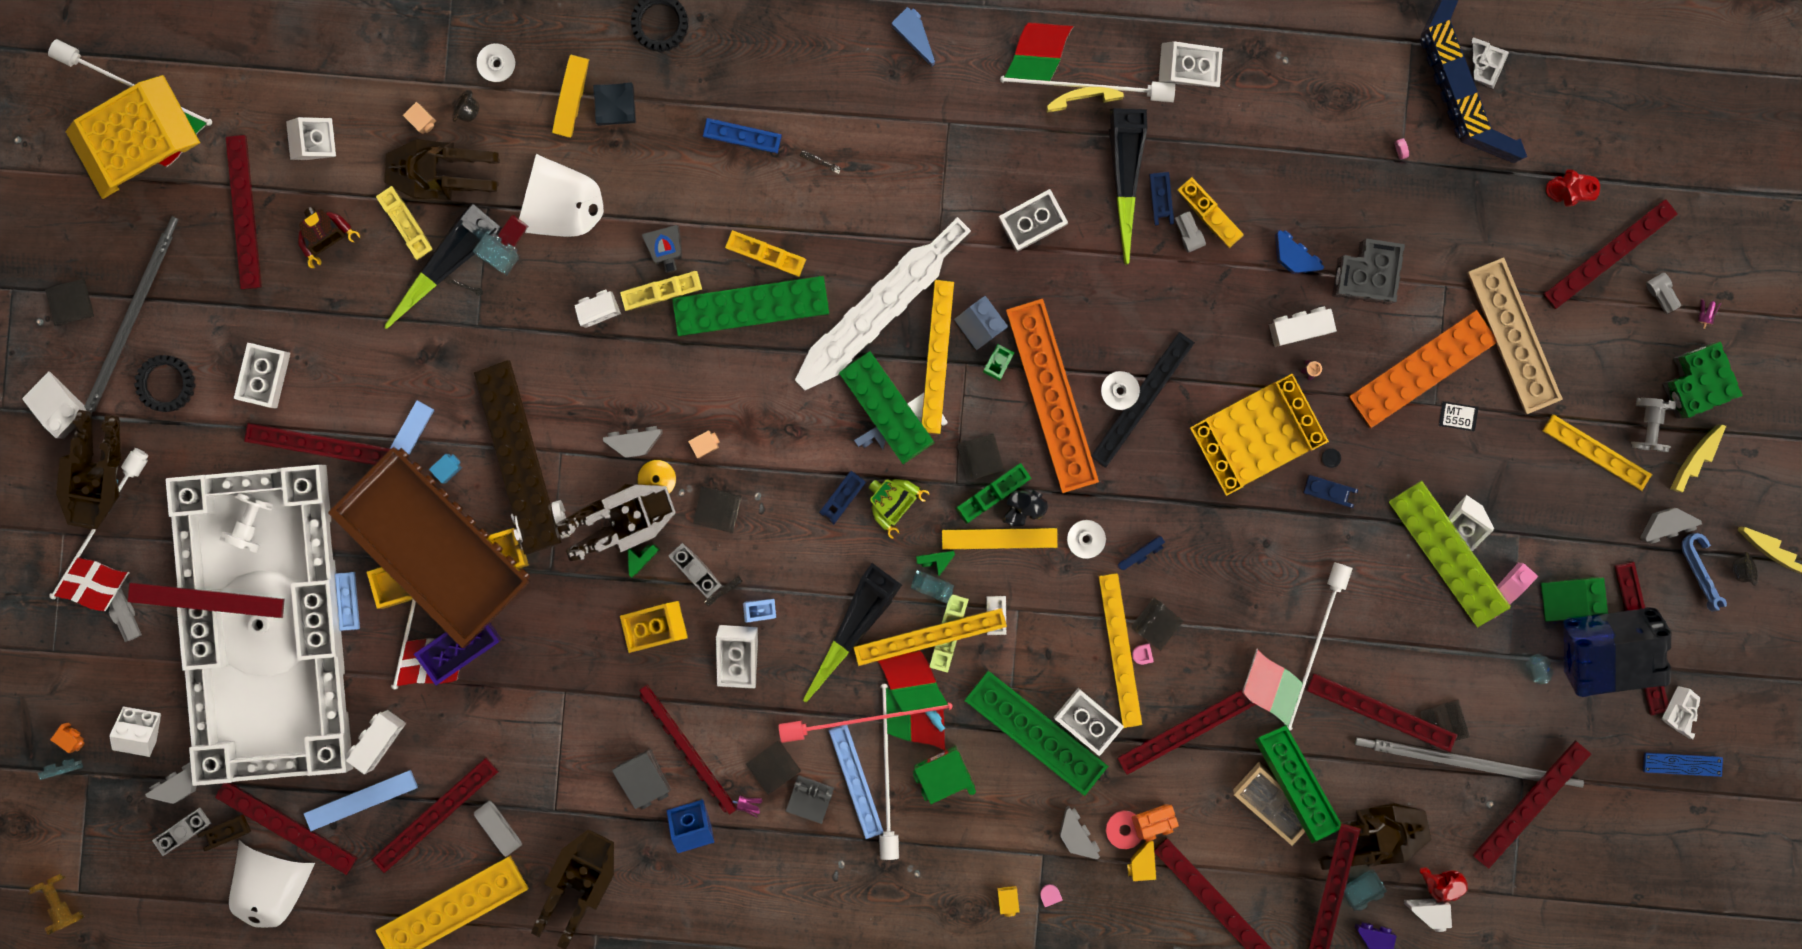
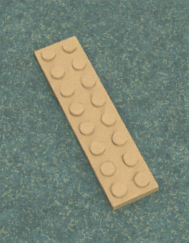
M1503 257L1467 272L1486 321L1497 342L1496 345L1524 413L1529 414L1563 400L1505 258Z

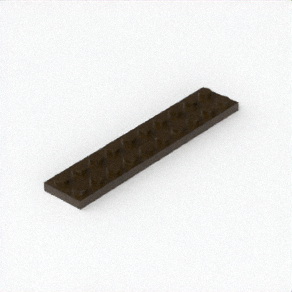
M506 360L474 372L514 520L515 516H517L518 526L523 539L521 545L524 555L562 543L511 361Z

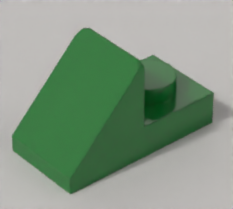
M997 344L983 372L1000 381L1015 352Z
M655 544L651 547L647 545L641 551V557L632 548L628 549L629 576L631 578L660 550Z
M953 550L916 556L917 564H921L922 567L933 566V562H937L938 575L940 576L954 557L955 552Z

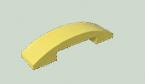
M1105 87L1081 88L1058 97L1047 106L1046 110L1047 113L1065 110L1067 108V101L1101 95L1104 103L1122 100L1124 94L1118 90Z
M393 186L376 196L403 236L406 245L416 260L433 250L419 224Z

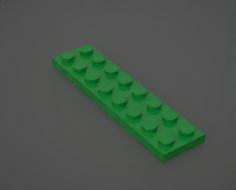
M824 276L672 298L678 336L830 314Z
M989 670L964 700L1084 796L1109 767Z

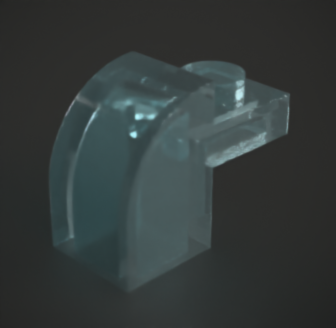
M917 570L910 588L934 597L941 602L948 603L949 598L952 596L954 585L946 580Z

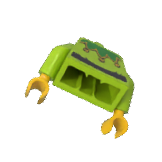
M887 479L883 484L874 480L869 486V489L874 493L870 499L873 503L872 512L874 519L884 530H888V536L892 539L894 537L890 534V531L896 530L899 533V529L894 525L917 497L920 501L925 502L921 498V494L925 492L927 495H930L928 491L919 490L918 486L908 480L894 479L891 482Z

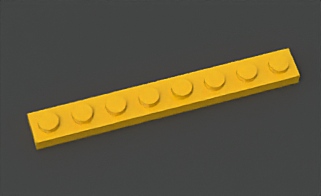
M940 280L934 281L921 421L928 433L939 435L941 432L954 282Z
M1118 573L1098 576L1122 725L1124 728L1142 725Z
M999 608L854 646L858 666L1005 628L1007 624L1003 609Z

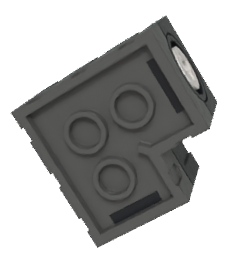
M1365 239L1359 242V254L1356 258L1348 255L1338 258L1332 296L1353 300L1360 299L1374 303L1380 302L1387 305L1397 302L1399 275L1402 268V255L1405 244Z

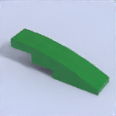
M1020 463L955 509L967 524L1032 478Z

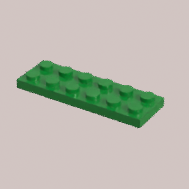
M871 351L839 372L903 465L935 443Z
M1287 725L1255 740L1311 843L1338 832L1341 822Z

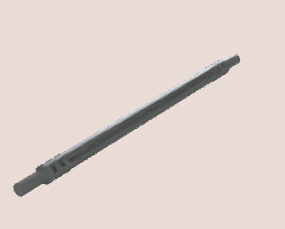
M171 216L165 232L161 234L84 407L91 414L99 404L170 242L173 239L171 236L179 220L178 218Z

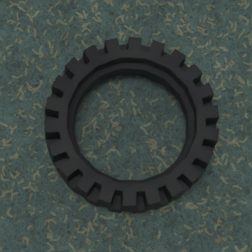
M640 0L638 5H635L631 15V26L634 36L641 45L652 51H670L672 48H676L679 43H682L687 35L689 26L688 16L678 0ZM663 4L669 6L678 16L677 31L671 38L665 41L652 40L642 30L641 20L643 14L653 5Z
M158 355L147 359L148 361L142 364V367L137 371L139 372L138 375L135 376L137 382L134 385L137 388L136 394L140 396V401L144 402L145 406L160 412H172L183 408L194 394L193 388H195L196 384H194L195 376L192 375V369L183 360L174 356ZM160 365L173 366L180 372L183 378L181 393L170 402L157 401L148 391L147 380L149 374Z

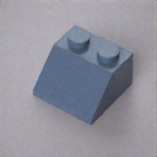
M986 296L954 319L976 350L1008 328Z

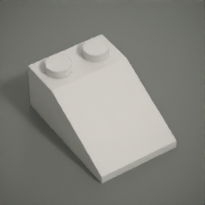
M1181 42L1162 43L1159 82L1220 87L1223 48Z
M49 371L22 398L40 423L57 439H64L76 427L73 424V420L78 410L87 411L84 405Z
M719 625L716 636L717 686L756 687L758 627Z

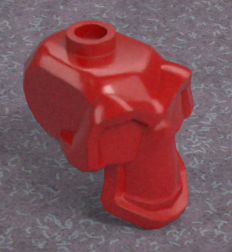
M1567 169L1564 178L1557 176L1547 183L1546 194L1556 202L1564 200L1565 207H1571L1578 202L1596 201L1600 194V183L1596 177L1578 174L1574 170Z
M1427 867L1420 868V874H1422L1426 882L1428 893L1438 903L1456 901L1466 894L1468 882L1462 873L1450 870L1442 874L1432 875Z

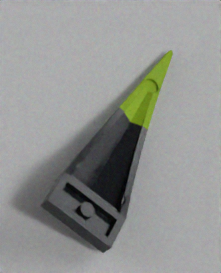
M1113 108L1110 109L1111 129H1109L1124 263L1127 265L1130 260L1138 177L1148 129L1147 109Z
M471 203L454 222L384 328H389L435 286L488 245L502 228Z
M871 563L861 577L843 622L803 699L804 702H807L872 627L893 602L892 599L901 588V583L875 564Z

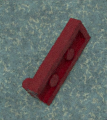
M511 215L483 256L485 260L491 262V265L501 268L529 226L515 215Z

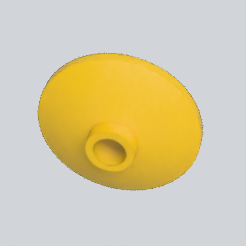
M652 460L644 464L640 469L638 484L667 486L668 492L671 493L676 484V474L668 463L661 460ZM655 475L659 476L660 478L659 482L657 483L653 481V477Z

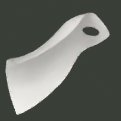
M536 154L519 217L522 222L529 226L525 233L571 237L589 232L601 219L604 212L602 196L597 183L582 173ZM578 202H581L580 209L576 207ZM591 204H596L598 207L595 216H591L588 212Z
M239 840L229 896L230 911L251 926L262 928L277 927L287 918L296 904L315 863L291 862L269 856L249 848ZM256 907L258 911L254 912L251 909ZM248 917H255L260 923H254Z

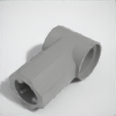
M1190 211L1174 218L1188 253L1206 245L1204 236L1198 230Z
M1663 272L1646 282L1649 292L1657 298L1665 314L1682 306L1672 289V282L1666 273Z

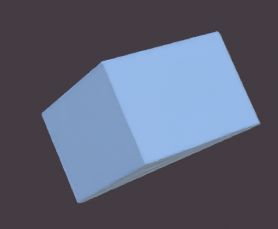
M774 599L743 603L745 622L776 618Z

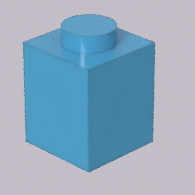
M445 454L429 470L442 484H445L462 469L459 465L461 461L454 454Z

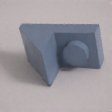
M875 427L854 441L858 447L862 445L865 448L873 443L872 439L875 437L883 450L886 440L878 428Z

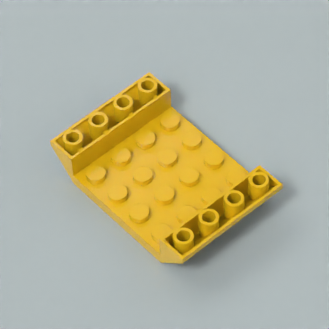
M163 75L135 84L73 120L65 131L102 199L118 191L120 184L178 151L186 152L200 144L197 135Z
M1293 373L1190 427L1226 496L1304 453L1329 442Z

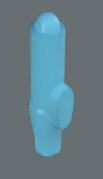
M936 710L925 712L940 732L945 729L941 722L942 718Z

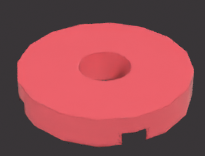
M1125 810L1114 813L1107 821L1105 830L1107 838L1115 847L1127 850L1134 848L1142 840L1137 837L1132 821V816H1135V813ZM1122 825L1130 827V832L1127 835L1120 833L1119 830Z

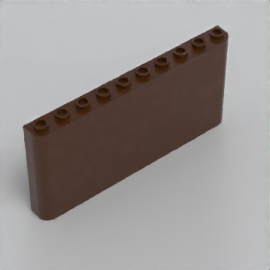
M393 447L328 514L461 648L465 649L530 583L528 579L530 575L523 568L519 570L515 566L517 562L510 555L506 557L501 552L503 548L496 541L492 543L488 539L490 535L483 528L479 530L474 525L476 521L470 515L465 516L461 512L463 508L456 501L452 503L448 499L450 495L443 488L438 489L434 485L436 481L430 475L425 476L421 472L423 468L416 461L412 463L408 459L410 455L403 448L398 450L396 447Z

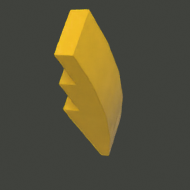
M570 55L555 115L552 131L554 134L570 138L573 135L580 99L583 96L589 59Z
M733 230L725 247L728 250L800 277L806 261L801 256Z

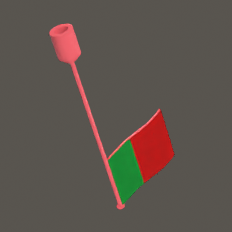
M921 651L878 661L885 673L892 695L903 712L807 727L806 724L802 723V720L779 724L781 743L804 740L805 735H808V731L947 708L951 710L953 706L951 703L946 702L939 690L927 659Z

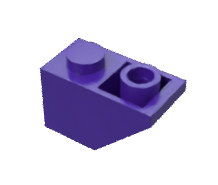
M1362 922L1361 925L1355 924V929L1368 949H1394L1397 936L1392 932V929L1382 926L1380 929L1373 928L1372 924Z

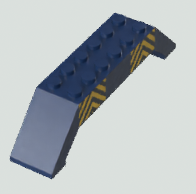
M1438 0L1421 33L1420 43L1428 53L1427 61L1429 66H1433L1435 72L1434 80L1441 87V98L1444 103H1447L1449 108L1447 113L1449 119L1453 120L1455 124L1454 132L1456 137L1460 138L1464 144L1511 163H1516L1526 158L1527 154L1521 139L1514 140L1491 128L1450 20L1458 0Z

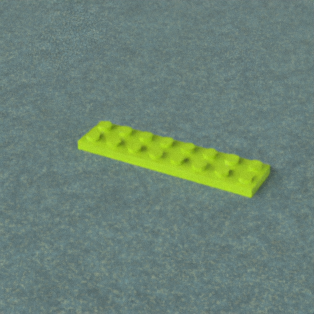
M1422 480L1389 501L1392 508L1477 628L1510 609V604Z

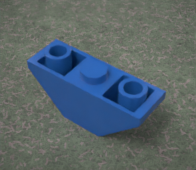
M1279 230L1275 234L1277 262L1290 273L1298 274L1323 270L1322 260L1315 255L1312 257L1307 253L1308 249L1303 244L1295 243L1290 233L1285 230L1283 232Z

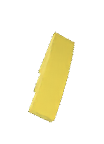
M693 271L620 293L625 311L696 292L702 290L698 272Z
M1716 425L1700 440L1678 471L1670 488L1671 490L1683 492L1689 476L1698 477L1703 462H1712L1726 428L1725 425Z
M1746 527L1738 528V531L1767 557L1790 570L1802 574V565L1795 562L1797 554L1780 549L1781 540Z

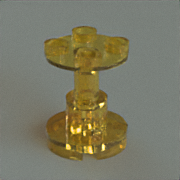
M62 874L46 880L47 885H44L42 882L28 889L30 892L28 895L42 889L50 906V909L47 911L53 924L44 928L47 935L84 918L82 911L71 914L66 901L61 902L53 883L66 878Z

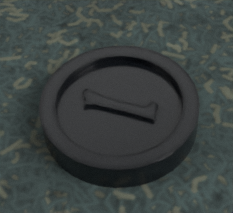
M1336 449L1325 450L1321 457L1322 463L1329 468L1338 466L1341 462L1339 451Z

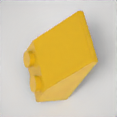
M679 601L620 616L629 653L688 638Z

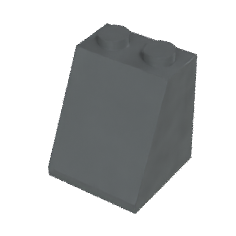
M651 749L617 765L612 770L635 809L639 807L641 810L652 805V800L657 798L660 801L669 796L668 792L671 791V787Z

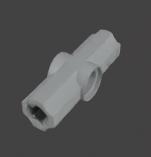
M120 587L109 605V615L112 621L118 625L124 641L128 642L142 634L134 618V608L130 602H127Z

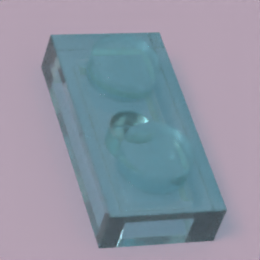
M74 759L63 761L62 766L56 767L55 764L43 767L44 771L39 772L38 776L42 780L83 768L81 760L74 762Z

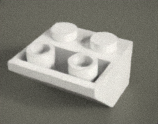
M123 707L110 734L112 750L150 757L157 741L161 713Z

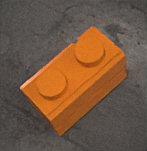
M1169 804L1132 816L1137 837L1145 839V841L1156 839V835L1160 833L1163 835L1171 834L1174 832L1173 829L1179 826L1173 806Z

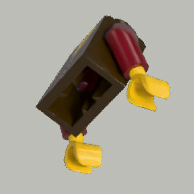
M313 207L307 208L304 211L306 219L302 220L299 224L301 230L299 231L298 245L305 257L309 258L308 266L310 268H315L312 264L313 259L317 261L318 265H321V259L314 257V255L317 256L346 237L344 233L348 234V239L351 242H354L351 239L353 233H356L360 238V234L350 229L351 226L342 216L333 212L326 213L322 209L316 211Z

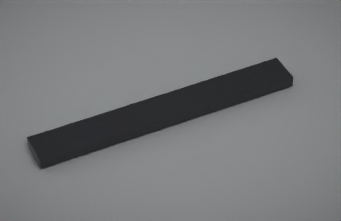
M1178 332L1141 384L1140 394L1136 403L1121 412L1092 453V459L1105 468L1108 466L1195 342L1181 332Z

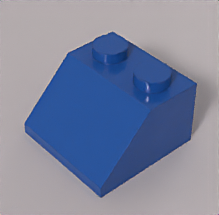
M704 800L667 810L671 840L677 853L714 843L712 826Z

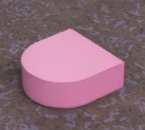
M1405 139L1396 140L1394 144L1399 159L1408 158L1409 150Z
M1149 643L1134 648L1132 657L1136 663L1144 665L1154 662Z
M1048 884L1041 889L1040 896L1045 907L1062 901L1060 892L1055 885Z

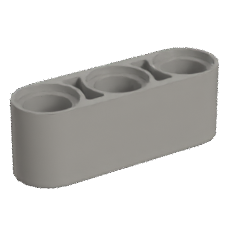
M488 801L474 811V816L505 857L522 846L516 833L491 801Z

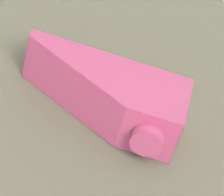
M1517 563L1497 587L1507 602L1511 604L1538 576L1524 563Z

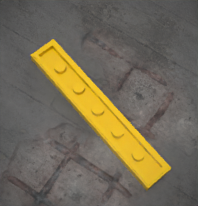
M1551 415L1542 430L1547 435L1640 491H1643L1652 476L1651 473L1555 415Z
M1057 528L942 530V549L1058 548Z

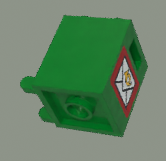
M957 746L914 765L913 776L917 784L921 783L923 798L925 801L929 800L930 804L965 788L970 795L976 793L975 785Z

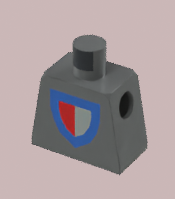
M674 225L642 234L654 263H663L666 273L676 271L675 259L682 258L679 226Z

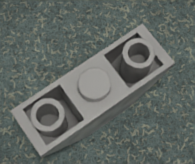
M657 426L646 427L644 432L632 429L626 430L627 434L619 435V432L607 433L608 437H603V441L625 458L643 456L648 454L662 435V429L657 430Z
M1668 508L1652 514L1640 539L1649 544L1656 543L1664 536H1667V538L1678 536L1679 531H1694L1697 529L1696 526L1701 525L1702 522L1678 508Z
M682 543L669 555L670 559L707 599L722 586L711 570L685 544Z
M191 762L183 766V771L179 774L174 772L167 776V781L163 784L158 782L149 787L151 791L145 794L146 797L174 804L195 792L197 786L192 784Z
M1067 806L1059 834L1069 852L1093 859L1100 858L1098 852L1101 850L1095 841L1091 842L1088 838L1090 832L1085 824L1081 826L1078 819L1081 817L1075 808L1071 810L1070 806Z
M200 807L152 841L162 856L197 835L210 825L211 822Z

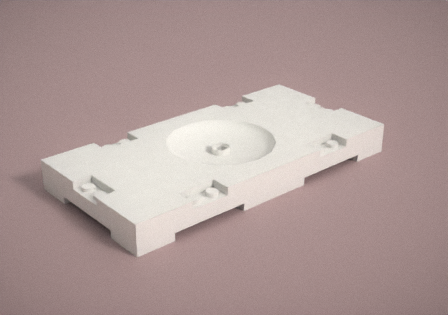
M327 465L166 478L169 517L172 519L177 587L285 599L283 618L177 607L182 671L185 670L192 746L189 747L193 786L291 776L346 773L352 770L353 766L346 762L349 757L347 753L351 749L349 715L346 712L343 679L345 669L342 635L339 630L335 584L336 567L332 554L331 516L328 514L330 511ZM238 493L254 497L255 502L260 500L273 504V511L259 507L252 526L256 528L251 541L260 545L257 552L249 551V548L242 549L220 540L222 532L232 534L236 522H241L248 503L236 499L235 497L238 496ZM258 620L263 622L262 629H259L256 625Z

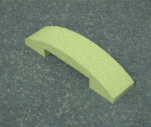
M950 594L942 623L963 618L969 599ZM957 640L936 645L929 668L948 673Z

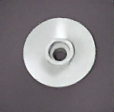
M490 44L484 47L478 54L477 68L486 80L501 82L509 78L513 73L515 58L511 50L506 46ZM496 61H500L499 67H494Z
M1118 371L1106 377L1101 387V394L1108 406L1117 410H1124L1136 403L1140 394V387L1133 375ZM1119 387L1124 390V393L1121 395L1116 391Z
M1082 520L1071 527L1068 532L1067 542L1070 550L1076 556L1093 558L1103 550L1106 536L1098 523L1091 520ZM1085 535L1090 538L1087 543H1084L1082 540Z

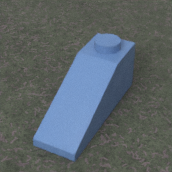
M907 7L891 23V26L933 67L935 60L922 21L920 20L921 15L915 9L910 10Z

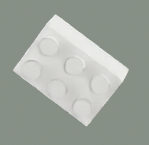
M1050 189L1000 215L998 218L1016 252L1068 224Z
M1324 306L1310 310L1311 314L1303 311L1293 314L1290 319L1287 316L1273 319L1274 323L1270 324L1269 327L1274 347L1336 332L1332 310H1326Z
M247 343L234 399L277 408L291 353Z
M1079 688L1054 716L1056 721L1098 756L1104 752L1124 728L1118 720Z
M389 710L373 716L369 722L371 726L360 734L358 738L360 742L356 746L353 745L347 753L349 757L346 762L363 774L374 770L406 725L403 720Z

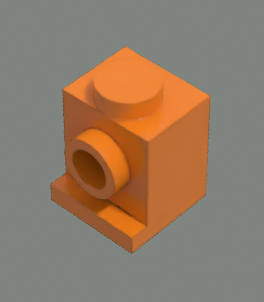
M70 723L61 724L50 740L68 753L79 751L85 743L83 741L84 738L80 736L79 731L69 728L71 726Z

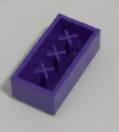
M489 623L465 649L461 648L445 632L416 652L414 656L433 683L438 685L500 642L502 638L492 624Z

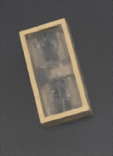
M1258 762L1233 789L1234 796L1293 846L1305 833V830L1275 776Z

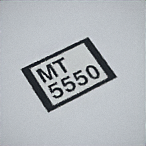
M1443 401L1439 426L1475 432L1479 407Z

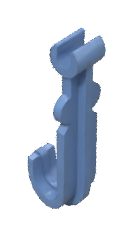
M1698 533L1689 534L1682 541L1681 548L1708 600L1707 608L1710 611H1718L1720 607H1726L1727 602L1723 597L1719 596L1713 581L1710 579L1693 546V541L1696 539L1702 548H1708L1711 545L1704 535Z

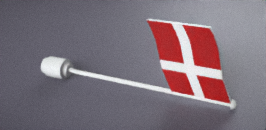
M135 448L133 451H130L121 466L125 476L118 486L119 492L128 477H138L143 470L149 456L144 451ZM92 529L54 592L50 593L49 597L51 599H56L57 597L69 599L93 610L106 611L129 572L117 571L99 562L79 558L96 531Z
M412 600L394 684L391 685L394 690L398 689L401 685L433 683L414 654L436 638L407 641L416 604L415 600ZM459 670L439 684L456 681Z

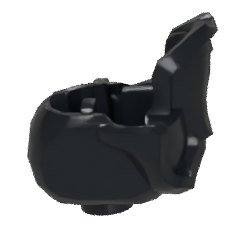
M1034 490L1031 493L1014 491L1006 502L1011 508L1004 515L1003 523H1007L1010 526H1024L1027 516H1030L1029 518L1032 520H1039L1046 514L1048 502L1042 498L1043 494Z

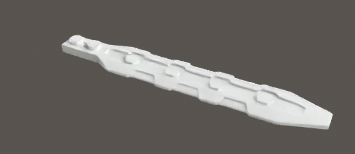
M957 217L931 244L911 249L883 280H879L871 288L870 293L855 307H852L828 334L825 333L810 348L795 381L804 390H807L837 376L840 371L852 362L853 357L868 343H871L895 316H899L907 308V305L939 276L944 257L971 230Z

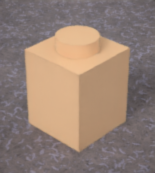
M417 102L403 115L422 134L430 132L435 126L436 120Z
M709 430L688 441L697 458H701L718 449V443H720L716 433H711Z

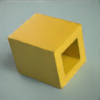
M1017 887L997 888L1000 914H1004L1006 917L1015 916L1019 912Z

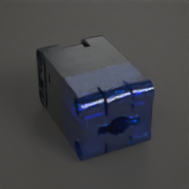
M1647 607L1638 610L1567 618L1564 620V673L1576 695L1588 697L1590 695L1668 686L1671 683V666L1667 660V651L1671 649L1672 632L1656 608Z

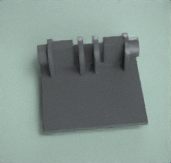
M798 775L786 812L822 824L834 787Z

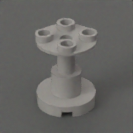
M1654 398L1636 399V406L1645 407L1644 422L1648 424L1645 443L1631 442L1632 448L1650 450L1651 447V450L1669 452L1671 446L1657 444L1659 426L1664 424L1665 411L1676 410L1677 402L1670 400L1665 402L1663 399Z

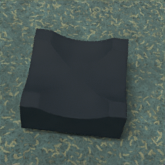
M632 82L593 85L597 125L636 123L634 86Z

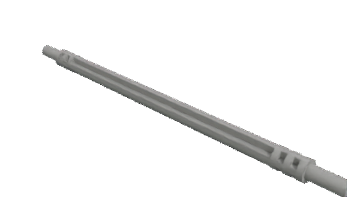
M1357 737L1355 740V745L1373 748L1375 751L1539 781L1547 772L1375 739L1373 741ZM1570 778L1565 785L1583 788L1584 780Z

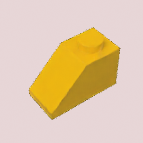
M1153 840L1145 841L1131 857L1130 864H1127L1128 876H1131L1133 881L1156 880Z

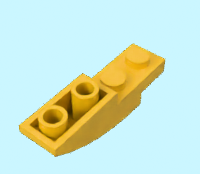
M1192 177L1178 189V192L1192 210L1228 248L1232 247L1244 236L1239 228L1218 207V204Z

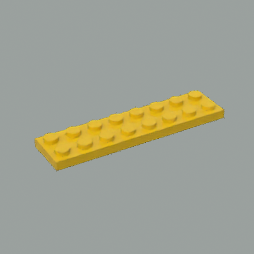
M508 856L375 931L385 949H422L527 891L529 888L512 857Z

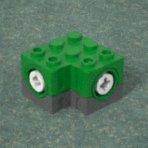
M1721 342L1710 343L1673 358L1680 376L1674 378V380L1662 383L1669 400L1677 402L1676 410H1674L1677 419L1690 418L1697 413L1705 412L1714 406L1722 405L1731 401V399L1743 396L1741 389L1738 387L1734 372L1730 368L1731 365L1727 355L1723 351Z

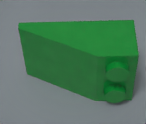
M1603 577L1541 583L1545 621L1596 618L1601 614H1608Z

